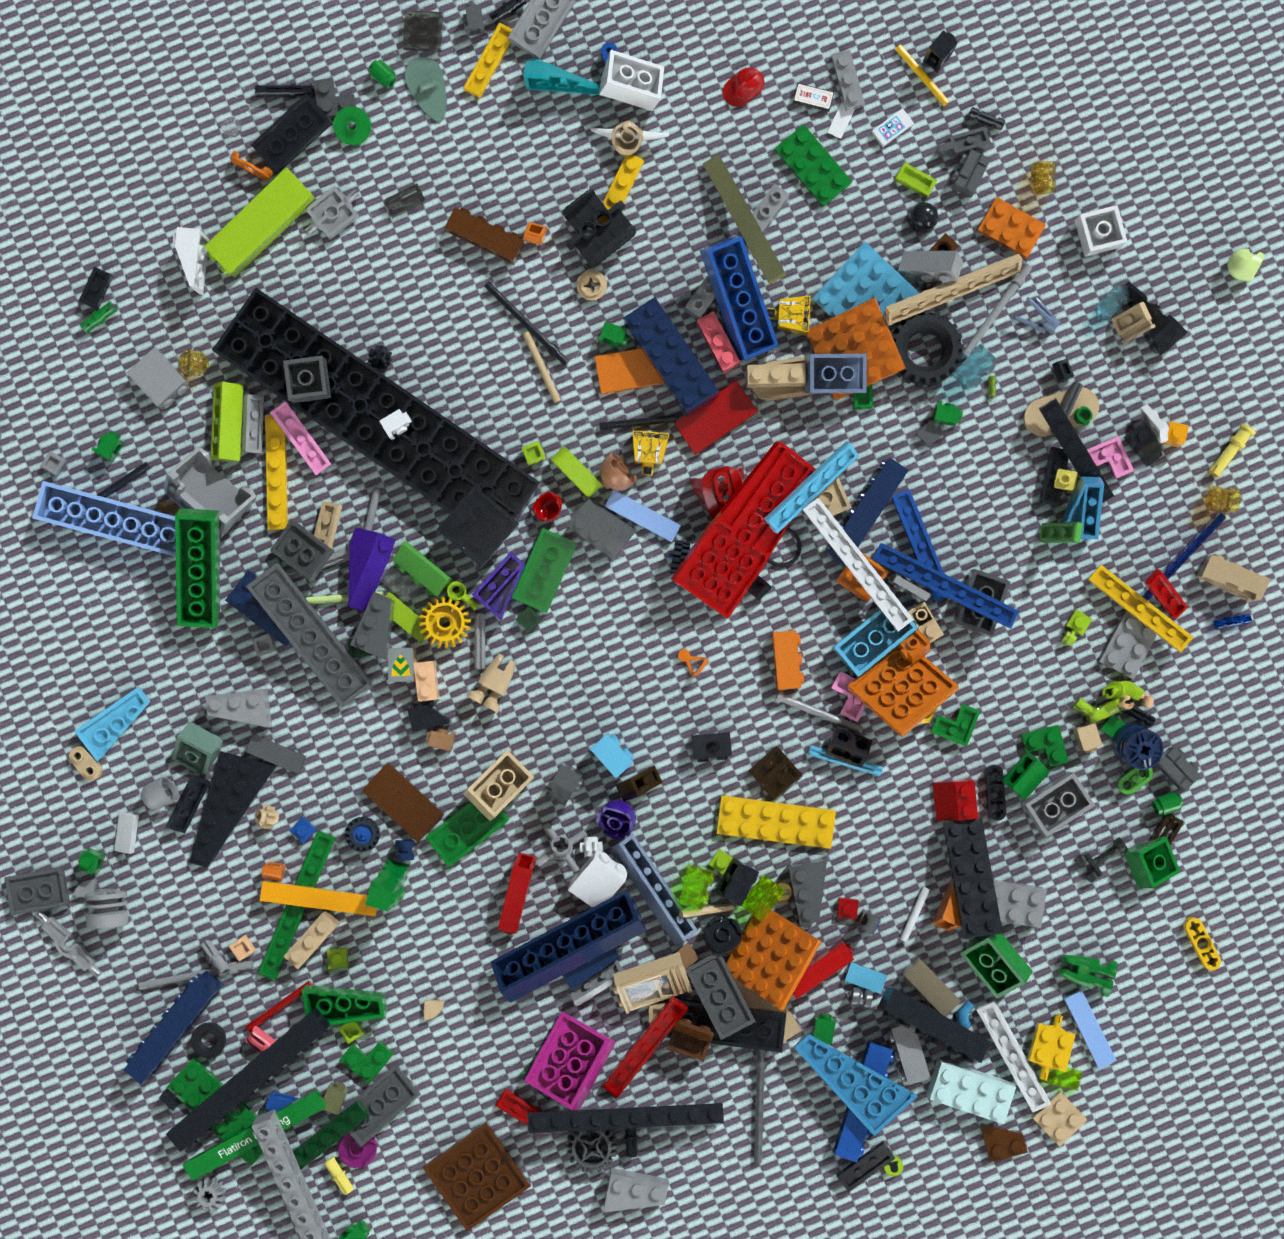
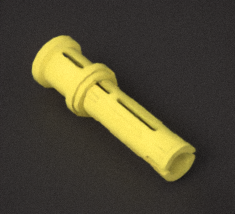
M1242 423L1235 436H1231L1230 444L1208 472L1219 478L1237 452L1246 447V442L1256 432L1250 426Z

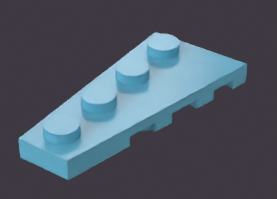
M139 686L74 732L98 762L151 701Z

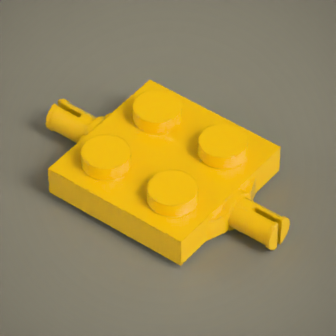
M1055 1014L1053 1025L1037 1022L1027 1059L1042 1067L1039 1079L1047 1081L1049 1070L1067 1071L1076 1035L1060 1027L1063 1016Z

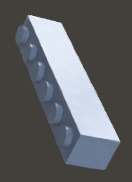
M634 834L623 838L610 848L620 864L628 870V876L674 945L684 942L698 931L689 917H680L679 913L681 910H684Z

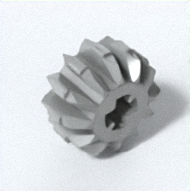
M206 1177L204 1182L199 1181L197 1187L193 1189V1193L196 1194L193 1196V1200L198 1201L196 1207L202 1205L203 1211L209 1208L211 1212L215 1210V1207L220 1208L222 1201L226 1199V1196L223 1195L226 1192V1188H221L223 1181L217 1184L216 1177L211 1181L209 1177Z

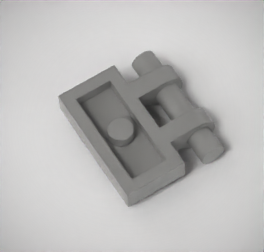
M898 575L891 576L888 580V583L893 585L894 589L907 593L908 597L918 602L922 600L927 601L931 595Z

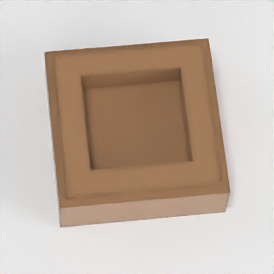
M688 942L674 952L680 953L685 969L700 958Z

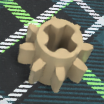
M262 805V809H257L255 812V822L262 829H271L272 825L278 823L279 813L275 811V807Z

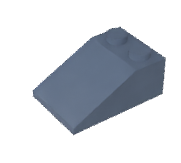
M867 354L805 355V393H866Z

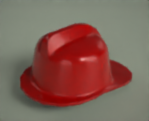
M752 67L738 71L724 85L723 97L725 101L734 107L744 106L764 88L765 81L762 73Z

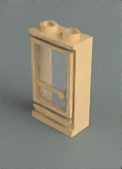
M679 952L613 974L615 981L612 983L613 991L615 994H619L617 996L620 1008L624 1007L626 1014L629 1011L671 998V996H677L684 992H693Z

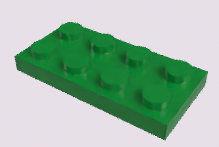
M804 124L774 149L822 207L826 206L853 182Z
M542 528L512 598L548 613L578 543Z
M469 802L427 835L426 839L446 865L450 867L508 822L510 818L502 810L495 818L489 821L472 802Z

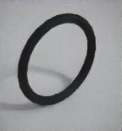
M786 528L785 531L791 533L797 540V554L791 561L786 563H777L769 558L767 561L774 566H790L801 555V540L798 534L790 528Z

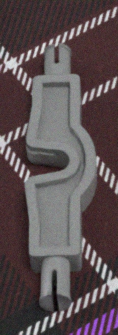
M42 911L36 914L35 917L43 923L41 928L54 940L55 947L60 954L71 958L83 971L89 970L95 978L102 973L94 965L96 960L80 942H76L71 947L66 946V942L71 937V932L64 928L55 918L49 919Z

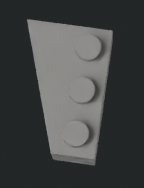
M611 1167L603 1213L665 1205L668 1179Z

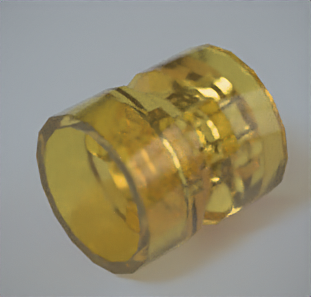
M1040 161L1031 164V177L1034 178L1031 180V193L1050 194L1056 191V179L1053 178V175L1056 174L1055 162Z
M1210 486L1206 495L1207 510L1215 512L1223 510L1227 513H1237L1241 501L1240 490L1238 488H1226L1224 490L1221 487Z

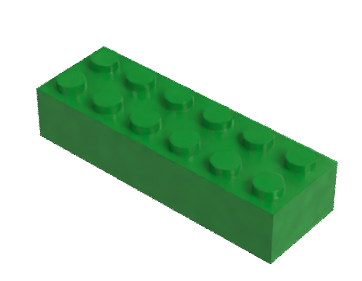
M180 508L175 514L177 626L216 628L220 621L219 511Z

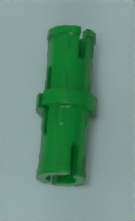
M109 301L98 311L94 310L92 315L82 323H79L81 328L89 324L83 331L88 334L89 331L97 325L103 324L105 319L117 312L116 307L108 311L114 304Z

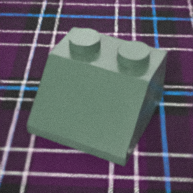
M189 722L177 736L172 760L206 777L221 750L223 739L206 731L201 726Z

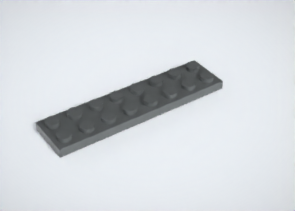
M278 562L246 585L341 707L372 685V682Z

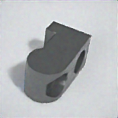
M863 909L855 924L874 935L881 922V918Z

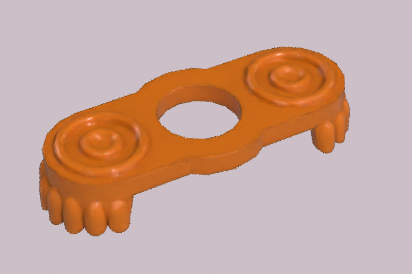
M232 152L230 160L234 165L265 181H268L273 176V172L269 168L264 167L261 170L251 163L238 158L239 152Z

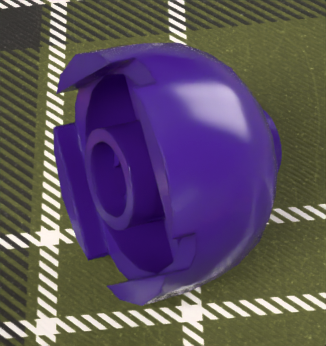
M613 800L607 802L600 809L596 818L598 827L601 826L606 836L620 840L625 836L631 835L636 824V814L628 803L622 800Z

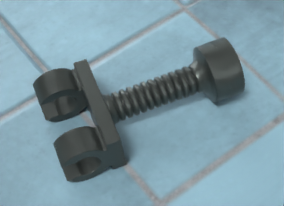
M1120 837L1112 841L1113 846L1101 853L1100 856L1095 857V859H1092L1086 851L1074 859L1079 867L1088 861L1094 869L1085 875L1088 882L1091 883L1103 875L1098 864L1116 852L1122 854L1128 850Z

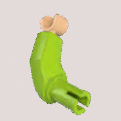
M1131 681L1110 682L1102 691L1103 696L1107 695L1105 698L1113 700L1122 698L1125 695L1137 701L1142 698L1141 705L1149 708L1152 707L1154 702L1151 695L1143 694L1144 690Z
M1125 695L1122 701L1115 699L1093 707L1079 697L1074 703L1073 708L1085 715L1088 722L1095 723L1121 712L1123 708L1131 709L1134 706V702L1126 704L1125 701L1130 700V696Z

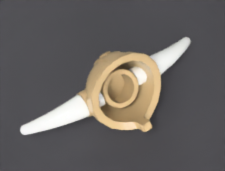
M631 121L622 122L613 129L593 127L590 129L596 134L612 138L615 150L625 156L635 153L641 146L642 141L669 136L668 132L640 130Z

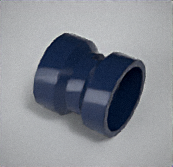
M395 840V847L397 848L395 860H414V840Z

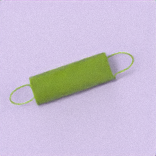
M996 376L988 377L989 397L996 396Z

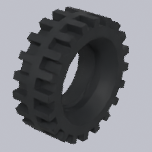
M929 310L902 320L891 334L906 369L898 372L897 376L906 379V383H914L918 387L922 385L929 387L936 383L939 384L948 378L958 367L963 356L961 354L964 344L961 343L962 334L956 330L958 326L952 324L948 316L944 318L940 316V312L929 313ZM917 333H931L941 343V358L932 366H918L908 356V342Z

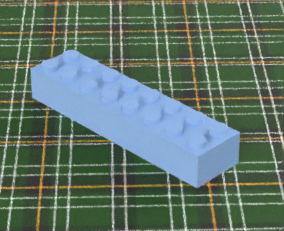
M45 481L42 482L33 519L176 557L175 516Z

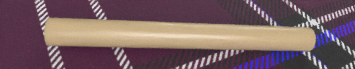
M528 331L523 334V337L554 404L558 403L561 399Z

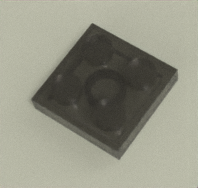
M405 10L403 49L442 52L443 12Z

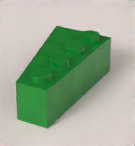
M388 858L386 864L382 867L384 871H379L378 876L370 886L365 905L389 911L398 902L400 903L406 892L403 886L410 865Z
M305 985L302 989L305 1016L317 1007L331 1025L385 1018L388 1012L386 996L383 992Z

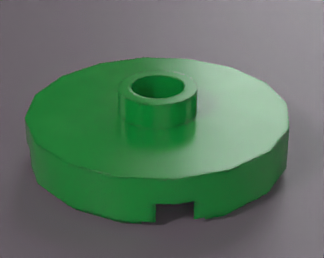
M349 106L338 111L334 118L333 128L340 141L348 145H358L368 139L372 124L370 117L364 110L359 107ZM350 122L355 123L356 127L354 130L349 128Z

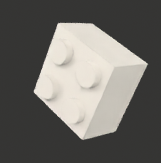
M1117 205L1081 214L1075 220L1084 257L1121 248L1127 243Z

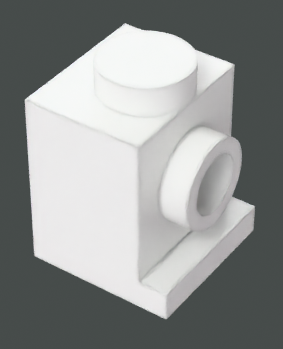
M400 409L380 420L381 425L391 440L395 439L394 434L400 435L407 430L406 427L412 422L407 412L402 413Z

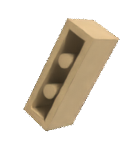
M805 363L747 365L746 368L747 388L804 387L806 383Z
M328 910L324 911L284 955V958L299 969L341 922Z

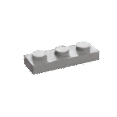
M847 50L832 54L831 59L845 110L864 107L865 102L851 51Z
M243 395L241 452L262 454L264 397Z
M618 960L613 961L574 989L570 988L568 991L574 1004L579 1006L611 986L615 982L613 974L624 971Z

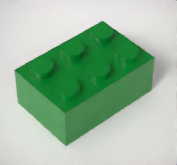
M1003 934L975 937L967 941L960 952L962 957L996 998L1026 984L1033 972Z

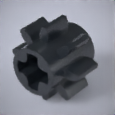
M376 345L375 349L370 348L368 362H371L373 367L384 369L385 365L390 366L392 352H389L386 346Z

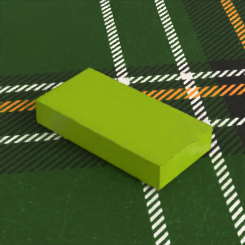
M905 162L895 178L896 182L925 198L929 197L938 181Z

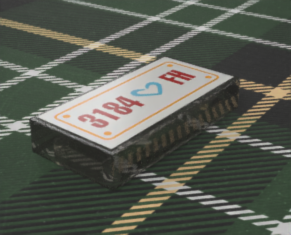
M798 83L793 103L829 112L834 92Z

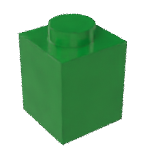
M828 1013L815 1015L811 1034L831 1045L836 1024L832 1015Z

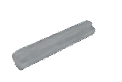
M484 613L475 614L476 670L485 669Z

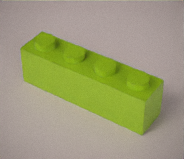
M219 382L213 386L210 460L223 462L240 461L242 456L243 395H245L243 385Z

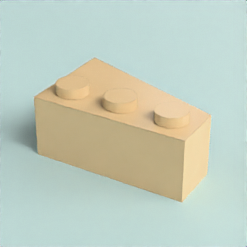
M1218 554L1205 557L1196 577L1247 602L1262 599L1271 580L1270 578L1245 569L1237 563L1228 562Z

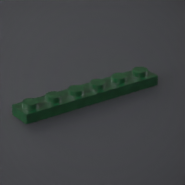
M359 1099L293 1150L300 1169H303L369 1117V1111Z

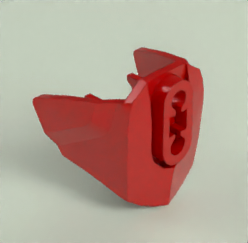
M740 465L737 469L725 466L709 470L702 478H690L689 480L693 492L699 497L710 517L714 519L743 483L745 474L743 465ZM719 476H724L723 480H717Z

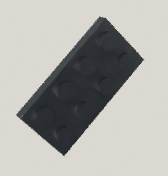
M306 93L250 145L272 171L278 174L333 123Z

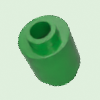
M374 60L370 64L369 75L381 86L386 88L392 87L397 80L395 72L382 60Z
M1175 792L1159 796L1156 800L1152 801L1155 813L1162 816L1181 810L1183 805L1182 797Z

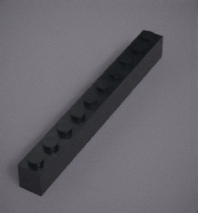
M315 1007L166 1133V1136L180 1152L186 1147L190 1150L198 1143L196 1139L199 1136L204 1138L212 1131L211 1126L214 1124L218 1126L227 1118L225 1115L229 1111L233 1114L239 1109L242 1100L245 1099L247 1102L256 1094L254 1090L258 1087L263 1089L270 1082L269 1078L272 1075L277 1077L285 1070L283 1068L285 1064L289 1063L291 1065L299 1058L297 1054L302 1050L306 1053L314 1046L312 1042L318 1038L320 1041L328 1034L327 1029L331 1024Z
M723 1103L527 1113V1135L724 1124Z

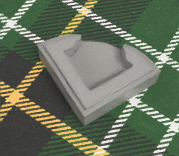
M98 879L82 882L75 889L73 895L85 898V894L96 891Z

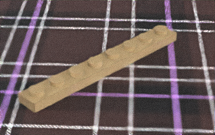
M1019 254L1007 257L1004 260L959 277L958 281L943 283L891 304L885 308V322L888 326L1020 273L1023 258Z

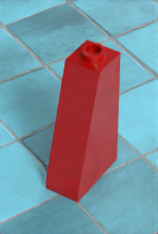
M518 852L498 925V930H502L506 934H517L536 864L535 860H537L536 856Z
M841 940L813 957L793 992L795 998L798 999L854 960L851 955L854 951L850 944H845Z

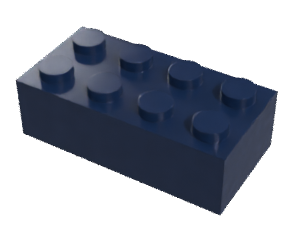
M248 570L225 601L285 647H291L290 641L246 587L248 583L259 576L254 571Z

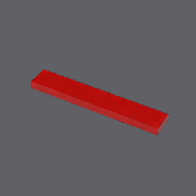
M671 996L604 1081L602 1087L618 1098L673 1029L676 1021L680 1020L685 1014L688 1007L674 996Z

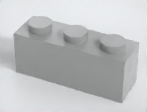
M904 251L898 272L909 283H930L932 281L947 283L958 281L963 260L958 251Z
M898 1023L889 1025L890 1031L887 1033L890 1042L895 1044L896 1050H893L896 1062L900 1061L901 1064L899 1073L902 1081L905 1080L908 1085L931 1079L918 1035L914 1033L915 1029L911 1027L907 1029Z

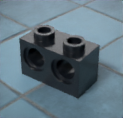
M837 726L831 735L826 754L862 768L868 758L873 740Z

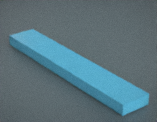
M846 441L764 518L775 533L778 534L859 457L852 444Z

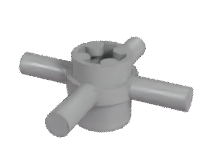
M546 823L543 829L552 842L550 844V851L535 860L537 866L540 867L555 858L557 860H565L574 874L578 873L580 868L571 857L573 845L587 837V833L585 830H582L568 839L565 836H557L551 825ZM560 844L561 847L566 846L568 849L558 852L557 845Z

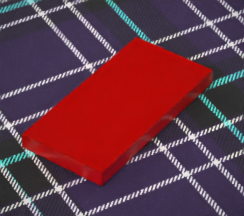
M736 380L720 391L718 397L688 417L685 415L676 421L674 425L693 453L697 455L758 413V410Z

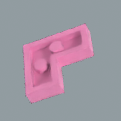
M1119 436L1087 449L1097 466L1108 463L1114 479L1134 471Z
M839 671L831 689L848 696L840 714L858 722L866 705L848 690V685L855 678Z

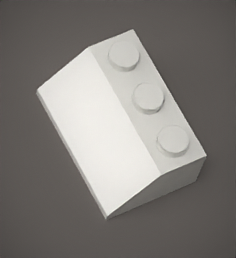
M610 50L601 78L599 95L653 111L661 100L664 67Z

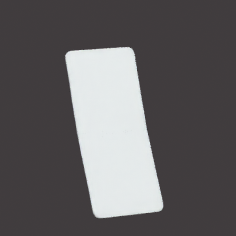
M842 102L828 133L842 138L855 109L846 111Z

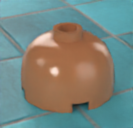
M610 453L602 461L599 468V474L602 478L601 483L607 489L611 488L616 491L626 490L636 482L637 477L635 473L631 475L628 471L631 467L617 454L612 456V453Z

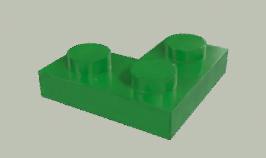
M961 704L955 721L936 715L930 733L967 747L980 710Z
M1059 725L1020 734L1025 753L1044 749L1048 767L1069 762Z
M381 1041L377 1043L368 1055L352 1044L340 1058V1061L366 1083L370 1084L393 1056L394 1052Z

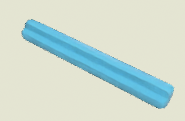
M810 746L808 750V755L876 776L882 774L883 767L865 761L862 768H859L826 754V749Z

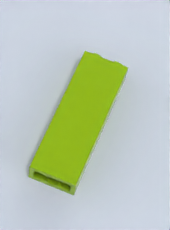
M286 167L204 246L208 251L206 255L213 262L217 260L221 264L219 268L226 276L230 274L235 278L317 199Z

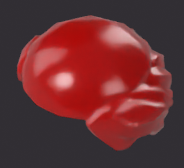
M545 492V494L539 495L532 508L538 520L543 522L553 521L561 513L562 500L561 497L554 493Z

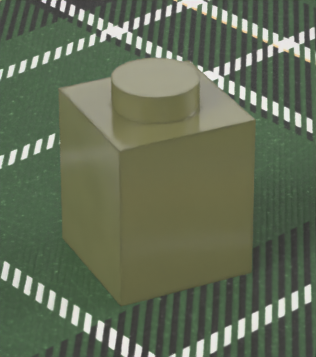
M337 1081L330 1083L323 1098L327 1104L323 1110L336 1115L340 1113L349 1092L345 1084Z

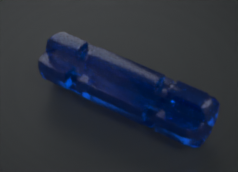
M1248 613L1241 616L1213 620V627L1215 630L1224 629V627L1230 628L1242 624H1251L1252 617Z

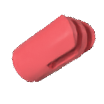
M254 1026L244 1042L261 1054L276 1040L258 1026Z

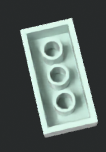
M938 1058L926 1095L932 1101L1005 1124L1016 1086L1010 1081Z

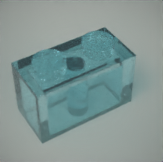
M979 344L955 370L952 376L967 390L972 386L976 388L983 381L981 376L985 372L989 374L996 367L993 363L997 358Z

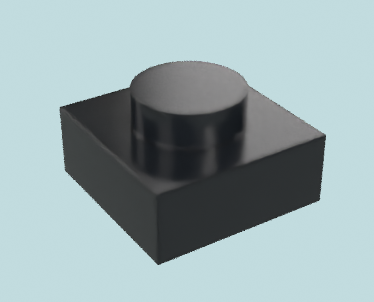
M1068 359L1052 364L1054 375L1058 378L1059 382L1074 377Z
M758 575L749 588L748 593L760 601L772 587Z
M163 1092L160 1095L159 1099L171 1110L174 1111L179 1106L176 1103L178 1098L172 1092L168 1094Z

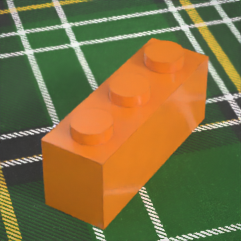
M796 630L773 632L772 642L777 690L801 688V684H804L803 672L800 673L799 665H802V654L798 653V646H801L800 634H796Z

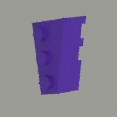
M510 552L472 595L496 617L502 620L526 565Z

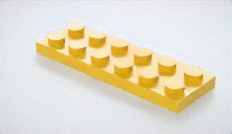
M721 795L716 834L831 849L836 810Z

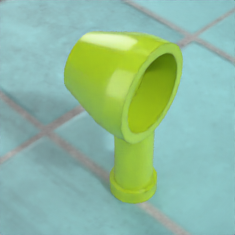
M453 581L448 585L447 594L452 600L462 599L473 611L479 606V602L466 594V587L462 582ZM454 586L459 587L458 591H453L452 589Z

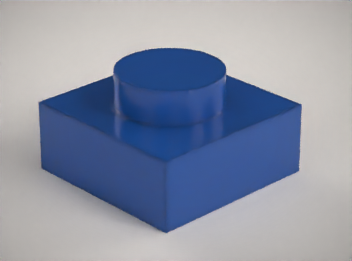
M303 816L289 831L304 844L316 832L317 828Z

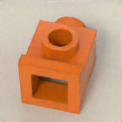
M918 629L915 630L913 635L900 643V655L903 659H908L912 664L931 652L930 641Z

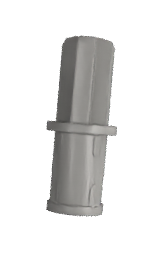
M210 940L204 941L201 944V948L209 958L208 962L214 966L219 976L227 974L230 971V967L222 958V953L217 951Z

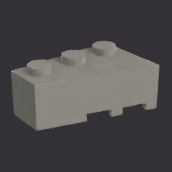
M268 689L205 696L208 716L262 727H272Z

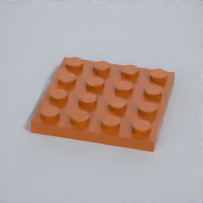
M876 298L870 299L810 328L807 334L815 354H867L866 387L906 369ZM832 393L835 401H838L848 395L853 394Z
M899 643L862 675L848 685V690L897 734L903 737L958 691L959 685L925 656L914 664L908 659H903L899 653Z
M760 903L742 934L739 947L732 952L726 965L734 979L778 1009L784 1010L822 941Z

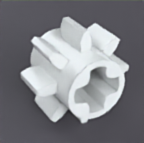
M585 837L584 843H580V853H584V858H590L596 850L603 852V844L598 842V837Z

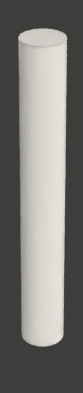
M922 887L900 940L908 941L930 889Z

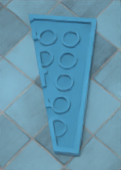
M809 1033L794 1046L798 1053L874 1136L918 1097L917 1094Z

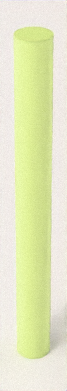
M383 591L376 592L384 596ZM348 594L306 597L311 605L348 602Z

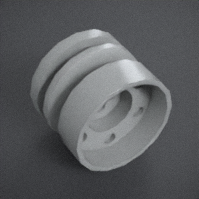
M101 889L85 894V900H94V902L85 904V907L95 909V912L86 915V928L104 929L128 925V911L119 910V906L128 904L127 900H118V898L126 897L127 891Z

